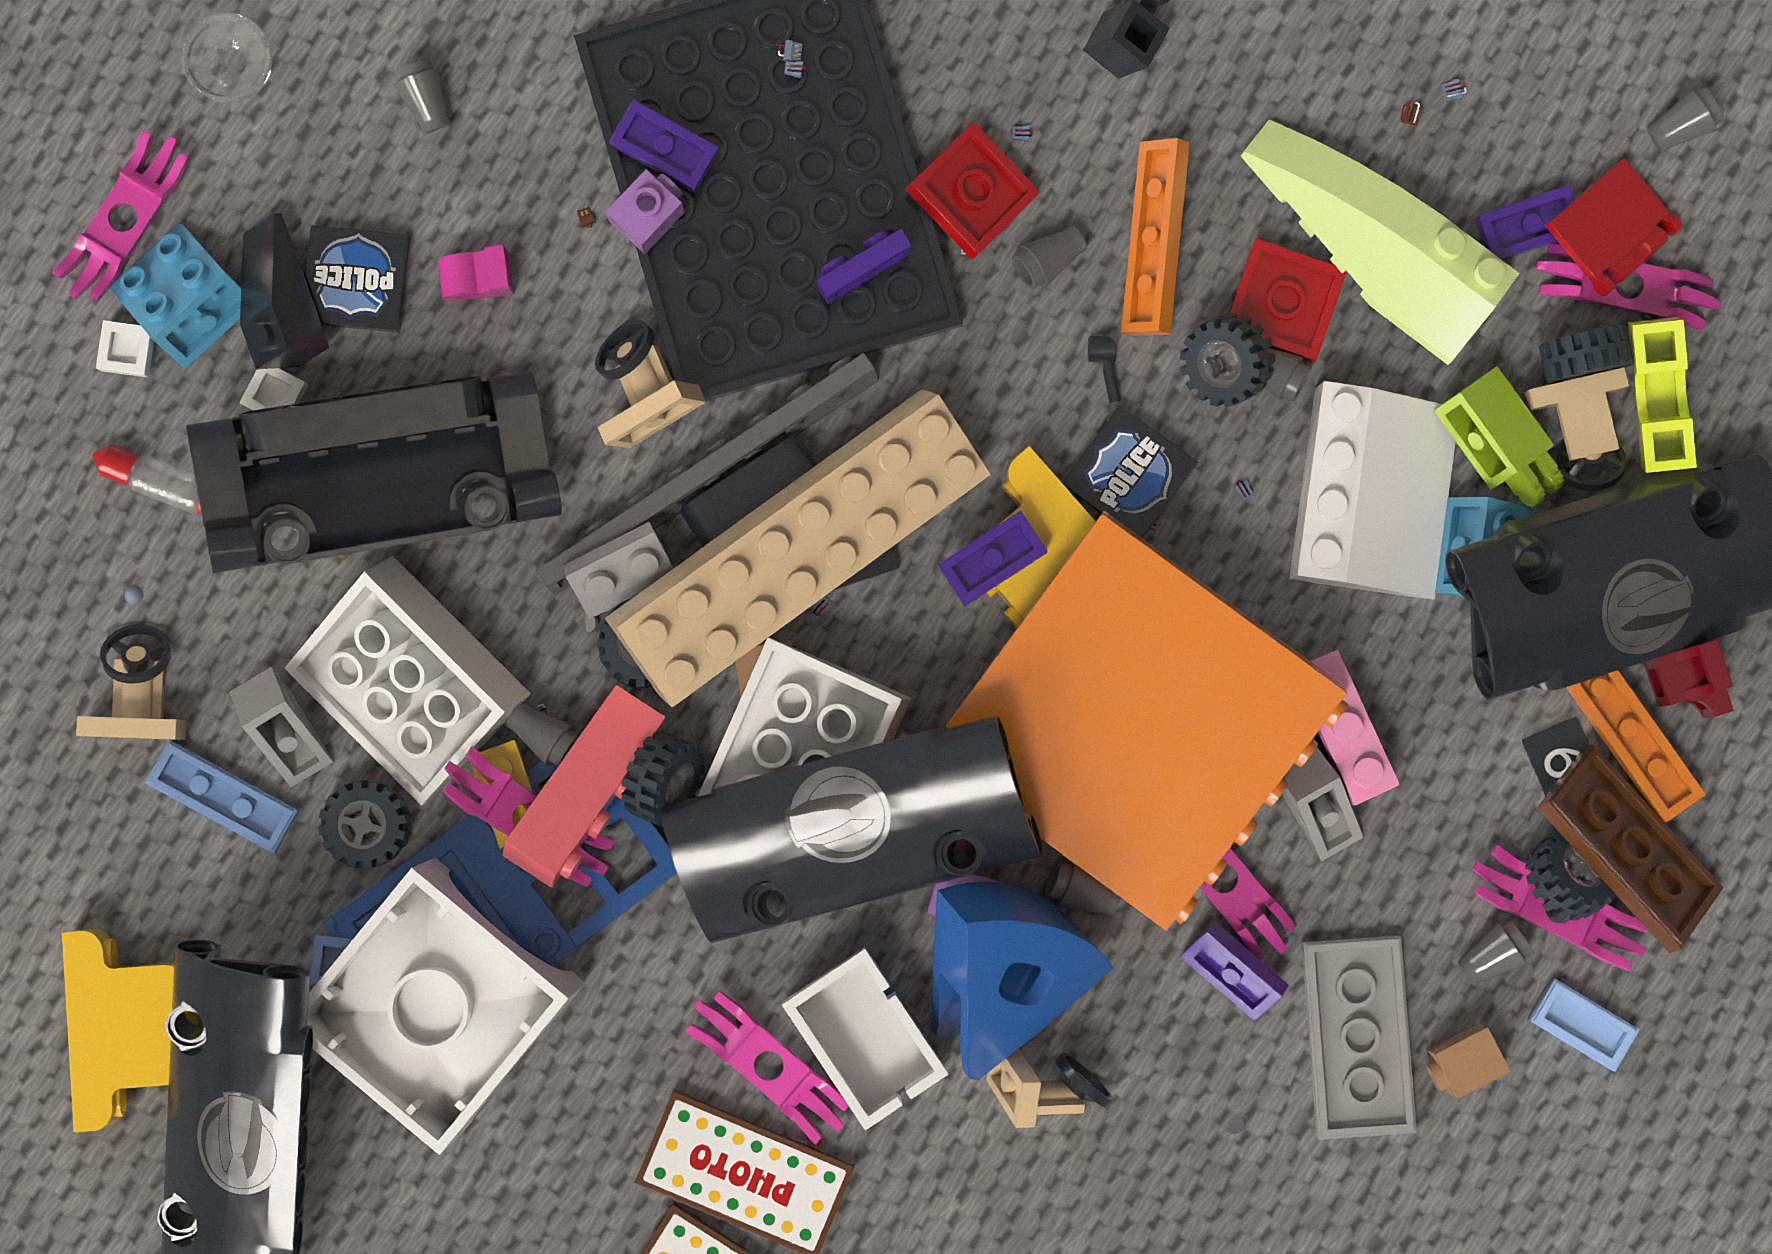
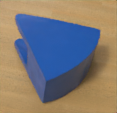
M996 882L957 884L937 890L932 1031L939 1040L943 1041L951 1040L960 1035L962 1068L970 1079L977 1080L985 1076L1042 1031L1114 968L1085 933L1055 904L1039 894L1022 887Z

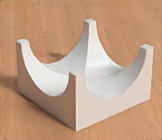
M435 857L410 869L309 992L307 1025H312L313 1050L440 1155L465 1131L499 1084L551 1022L578 994L586 982L572 971H563L543 962L499 931L462 896L449 877L450 869Z

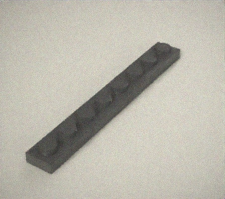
M862 353L855 359L852 356L841 359L829 369L828 377L814 386L812 383H807L799 387L788 397L789 403L774 413L771 410H767L758 414L747 424L748 430L733 440L731 437L719 440L707 450L706 458L692 467L690 464H685L677 468L667 476V484L652 494L649 491H645L636 495L625 505L626 511L611 521L608 518L597 521L584 532L585 538L569 548L568 545H564L553 550L544 558L543 562L545 565L536 570L546 587L555 596L570 587L561 566L649 521L653 529H657L678 515L683 506L786 439L800 434L877 383L878 378L875 368L866 355Z

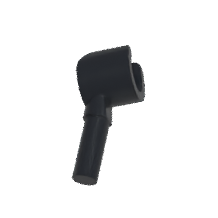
M1090 336L1088 338V362H1103V375L1109 403L1121 401L1115 373L1116 344L1113 339L1107 336Z

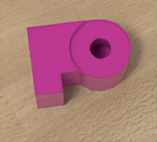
M503 244L484 247L483 251L457 253L438 259L442 300H477L514 295L509 252Z

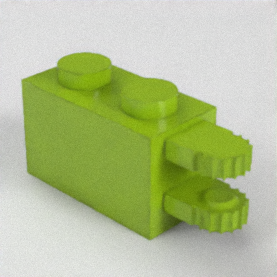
M1498 366L1434 410L1490 490L1505 481L1515 496L1519 497V501H1522L1527 507L1533 508L1545 500L1544 496L1546 494L1544 491L1550 494L1555 493L1564 485V475L1561 474V470H1558L1557 464L1547 452L1554 444Z

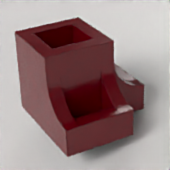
M1718 639L1643 662L1658 707L1686 702L1693 705L1700 712L1702 718L1717 717L1734 711L1727 691L1728 688L1733 687Z

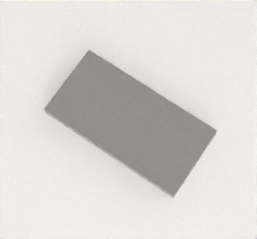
M1401 935L1302 942L1317 1139L1417 1133Z

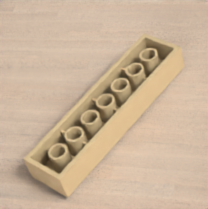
M921 389L615 610L605 620L658 695L671 707H674L991 474L939 394Z

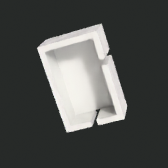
M864 946L785 999L782 1006L863 1128L867 1130L903 1105L897 1091L905 1087L906 1093L910 1099H913L947 1076L948 1071L897 993L894 991L888 996L885 995L883 991L890 987V983Z

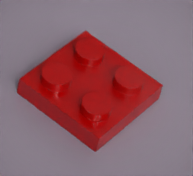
M975 122L970 124L905 188L971 259L978 256L1041 193Z
M1255 238L1229 314H1237L1238 319L1244 316L1251 318L1252 327L1260 324L1265 330L1261 336L1264 340L1267 338L1271 339L1273 344L1271 348L1301 356L1303 360L1314 364L1319 356L1347 271L1341 273L1336 265Z

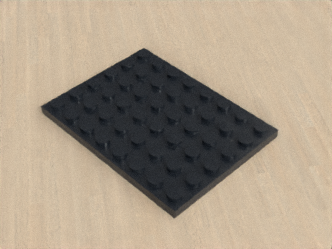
M694 0L574 35L620 195L646 169L656 179L661 175L612 147L609 143L633 99L719 147V153L696 193L671 180L683 193L679 200L683 204L685 213L646 254L636 247L676 381L699 385L705 400L709 401L836 364L848 356L856 358L862 353L867 355L963 326L932 218L905 190L919 174L867 0ZM786 40L802 44L801 61L806 69L805 73H802L801 78L784 74L786 61H783L784 56L778 55L779 45H785ZM887 229L891 235L902 229L911 244V254L833 302L826 303L817 288V279L823 276L820 270L826 264L842 255H846L848 260L865 251L862 246L865 241Z

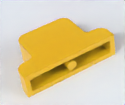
M1030 446L1011 462L1007 470L1006 481L1002 484V487L1019 507L1002 522L1022 511L1048 553L986 593L990 598L997 593L1004 600L1009 608L1003 613L1016 629L1096 522Z
M88 929L62 933L74 1132L97 1131L125 1116L127 1111L126 1088L169 1085L171 1040L166 1033L165 1024L167 1016L172 1011L174 962L121 966L118 962L116 940L110 938L102 930ZM185 1011L189 1022L198 1026L197 1013Z

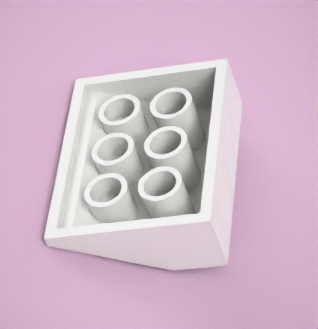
M1323 381L1315 388L1289 579L1435 600L1440 551L1456 443L1434 412L1443 404L1375 388Z
M393 556L363 572L285 667L298 683L421 806L451 778L444 769L447 763L451 761L461 768L468 761L465 755L472 746L479 750L504 725L513 710L531 694Z
M768 637L698 796L713 793V789L893 740L912 698L864 676Z

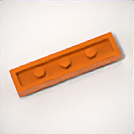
M1179 138L1140 142L1121 333L1127 335H1171L1190 142Z
M1618 670L1566 687L1648 805L1664 823H1667L1706 795Z

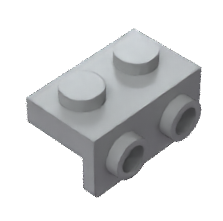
M650 521L561 566L566 579L589 619L602 612L615 609L622 602L638 595L674 569Z

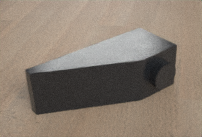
M274 213L243 234L240 326L256 370L299 367L330 348L282 213Z

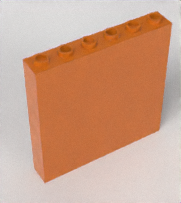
M1103 511L945 726L948 729L998 715L1007 736L1026 811L1033 814L1040 838L1167 931L1174 920L1182 924L1189 917L1198 903V900L1193 895L1204 881L1212 885L1228 864V861L1223 858L1225 853L1234 842L1239 846L1245 843L1258 824L1253 819L1254 815L1263 803L1271 807L1278 800L1288 785L1282 778L1294 763L1299 767L1306 763L1318 745L1313 740L1314 736L1324 724L1331 728L1342 716L1348 703L1343 700L1347 694L1344 685L1113 516Z

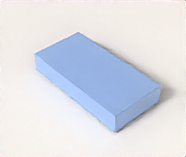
M1554 978L1549 982L1528 1018V1021L1616 1072L1640 1030Z

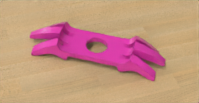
M145 130L142 131L131 158L119 173L118 181L85 232L80 233L71 252L52 272V274L60 279L64 278L87 257V251L91 252L85 268L70 289L69 296L74 299L80 297L104 271L106 262L110 265L92 289L89 297L98 301L122 274V268L163 202L170 194L174 193L189 158L180 152L162 184H157L164 177L178 140L169 135L153 162L143 174H140L139 172L142 171L146 163L153 139L150 133ZM127 204L136 210L137 222L132 229L120 232L112 227L110 215L115 207Z
M1560 244L1548 245L1547 253L1571 258ZM1561 261L1536 262L1535 270L1581 282V286L1540 285L1539 295L1570 298L1584 303L1593 302L1656 316L1657 319L1679 317L1684 320V325L1702 331L1706 323L1704 319L1682 308H1671L1672 303L1720 310L1721 301L1686 286L1675 287L1676 282H1681L1701 288H1713V279L1689 270H1675L1643 263L1633 272L1641 279V293L1636 298L1627 299L1619 295L1615 283L1614 289L1607 296L1599 295L1594 290L1593 283L1576 263ZM1604 270L1602 273L1607 276V271Z
M471 746L465 756L474 768L487 781H493V784L490 786L449 761L444 768L445 771L475 800L481 799L482 801L480 804L475 802L450 783L446 784L443 792L467 814L482 819L506 836H509L515 828L513 823L514 810L520 805L530 806L537 796L512 780L510 774L492 765L477 749ZM600 835L596 840L588 836L584 843L608 851L615 842ZM582 848L579 849L580 852L585 854L579 866L602 875L606 873L609 868L607 865L591 856ZM578 869L569 878L586 887L592 880L590 876Z
M1498 845L1495 846L1491 855L1513 873L1522 875L1521 880L1502 874L1477 861L1472 868L1475 873L1503 893L1513 895L1512 900H1509L1484 886L1476 885L1474 893L1494 907L1517 915L1586 951L1588 955L1626 971L1630 970L1632 962L1597 945V940L1615 948L1644 956L1647 950L1646 947L1604 924L1607 920L1624 927L1647 932L1648 929L1638 918L1620 912L1607 904L1585 919L1582 917L1579 920L1570 921L1569 918L1564 923H1555L1548 918L1545 908L1542 907L1545 901L1541 897L1535 899L1532 891L1536 888L1534 884L1527 883L1526 876L1531 871L1525 869L1526 863L1518 860Z
M1229 848L1223 858L1228 861V865L1232 866L1237 873L1235 887L1229 892L1220 893L1204 881L1200 886V890L1225 918L1245 947L1258 959L1263 956V953L1248 929L1242 924L1246 920L1282 954L1287 950L1285 944L1267 917L1259 909L1265 905L1290 933L1297 926L1276 900L1261 886L1231 848Z
M719 991L714 999L742 1023L740 1027H738L734 1020L716 1008L698 1000L693 1007L709 1020L728 1041L724 1044L723 1040L693 1023L686 1029V1033L709 1047L723 1062H728L779 1106V1110L792 1119L814 1144L818 1143L822 1135L807 1114L799 1106L797 1107L799 1103H802L816 1113L836 1131L839 1132L843 1128V1122L815 1090H811L815 1086L840 1109L845 1111L849 1105L839 1090L828 1079L816 1073L760 1025L747 1009L725 993ZM772 1051L781 1057L783 1071L777 1078L765 1079L757 1073L755 1060L759 1054Z

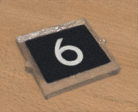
M1580 707L1551 720L1549 718H1542L1539 722L1540 725L1508 738L1537 806L1582 749L1593 744L1604 756L1590 722Z

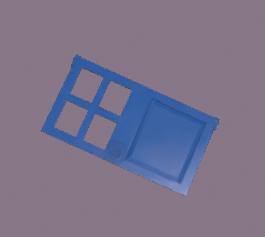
M583 727L577 733L581 735L585 728ZM541 761L528 771L536 796L542 790L539 785L549 779L557 769L555 765L546 766ZM616 796L612 802L613 805L606 810L612 814V817L604 830L623 817L658 866L620 894H618L605 875L579 866L585 874L592 878V885L606 902V905L570 932H567L533 886L539 879L526 871H522L519 866L503 857V850L499 849L494 831L490 825L474 815H468L336 915H331L324 923L326 929L334 937L354 939L410 869L436 857L450 869L449 877L458 891L485 919L524 950L543 962L555 966L676 875L677 870L669 845L651 822L629 813L623 806L626 801ZM583 843L581 848L588 853V851L584 847L586 843Z

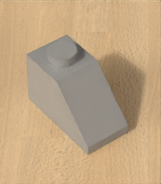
M272 667L229 692L242 728L290 787L333 763L332 758L297 699Z
M1316 747L1313 754L1302 767L1294 763L1282 778L1288 783L1282 795L1322 862L1364 837L1339 775Z

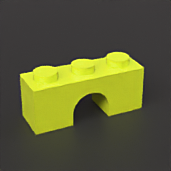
M1679 317L1628 322L1630 346L1634 361L1632 372L1641 468L1646 473L1697 468L1693 420L1689 414L1686 394L1685 372L1688 369L1684 320Z

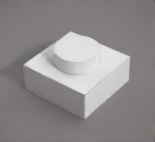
M103 320L96 369L103 372L149 378L154 340H152L141 325Z
M279 368L256 370L240 404L251 410L300 403L309 384Z

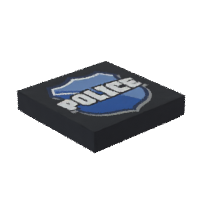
M311 225L305 280L321 325L400 333L410 237L407 234Z
M1119 405L1061 483L1101 514L1103 511H1106L1143 538L1196 468L1198 461Z

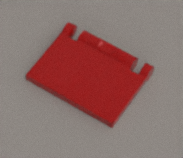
M1624 158L1545 225V227L1593 283L1594 290L1601 296H1607L1614 289V283L1620 284L1667 243L1668 235H1676L1682 229V223L1676 216L1671 215ZM1604 270L1607 271V276H1606V275H1603L1602 272H1603Z

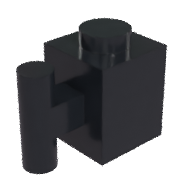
M1126 0L1125 3L1104 11L1083 51L1118 79L1148 68L1170 29L1155 17L1154 14L1159 6L1168 3L1169 0Z

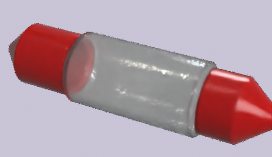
M111 444L93 453L92 457L100 476L126 485L134 492L193 515H202L193 472L147 454L140 455L115 444Z

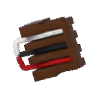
M1409 101L1408 106L1403 105L1400 122L1417 126L1423 110L1419 109L1420 103Z

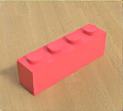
M616 685L508 836L504 844L502 856L551 888H553L561 875L569 879L585 855L579 849L587 837L591 836L596 840L612 817V814L606 810L616 796L622 800L621 793L626 789V787L622 786L623 778L628 776L629 771L626 768L629 761L633 763L635 759L634 752L638 747L643 748V741L647 737L652 738L655 732L661 733L666 717Z

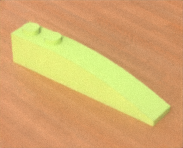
M1272 120L1266 122L1241 155L1275 197L1282 203L1288 202L1301 217L1299 224L1310 237L1316 235L1333 254L1330 260L1340 272L1344 273L1347 271L1363 289L1360 295L1373 309L1447 365L1451 363L1490 315L1520 274L1442 214L1400 186L1336 150Z

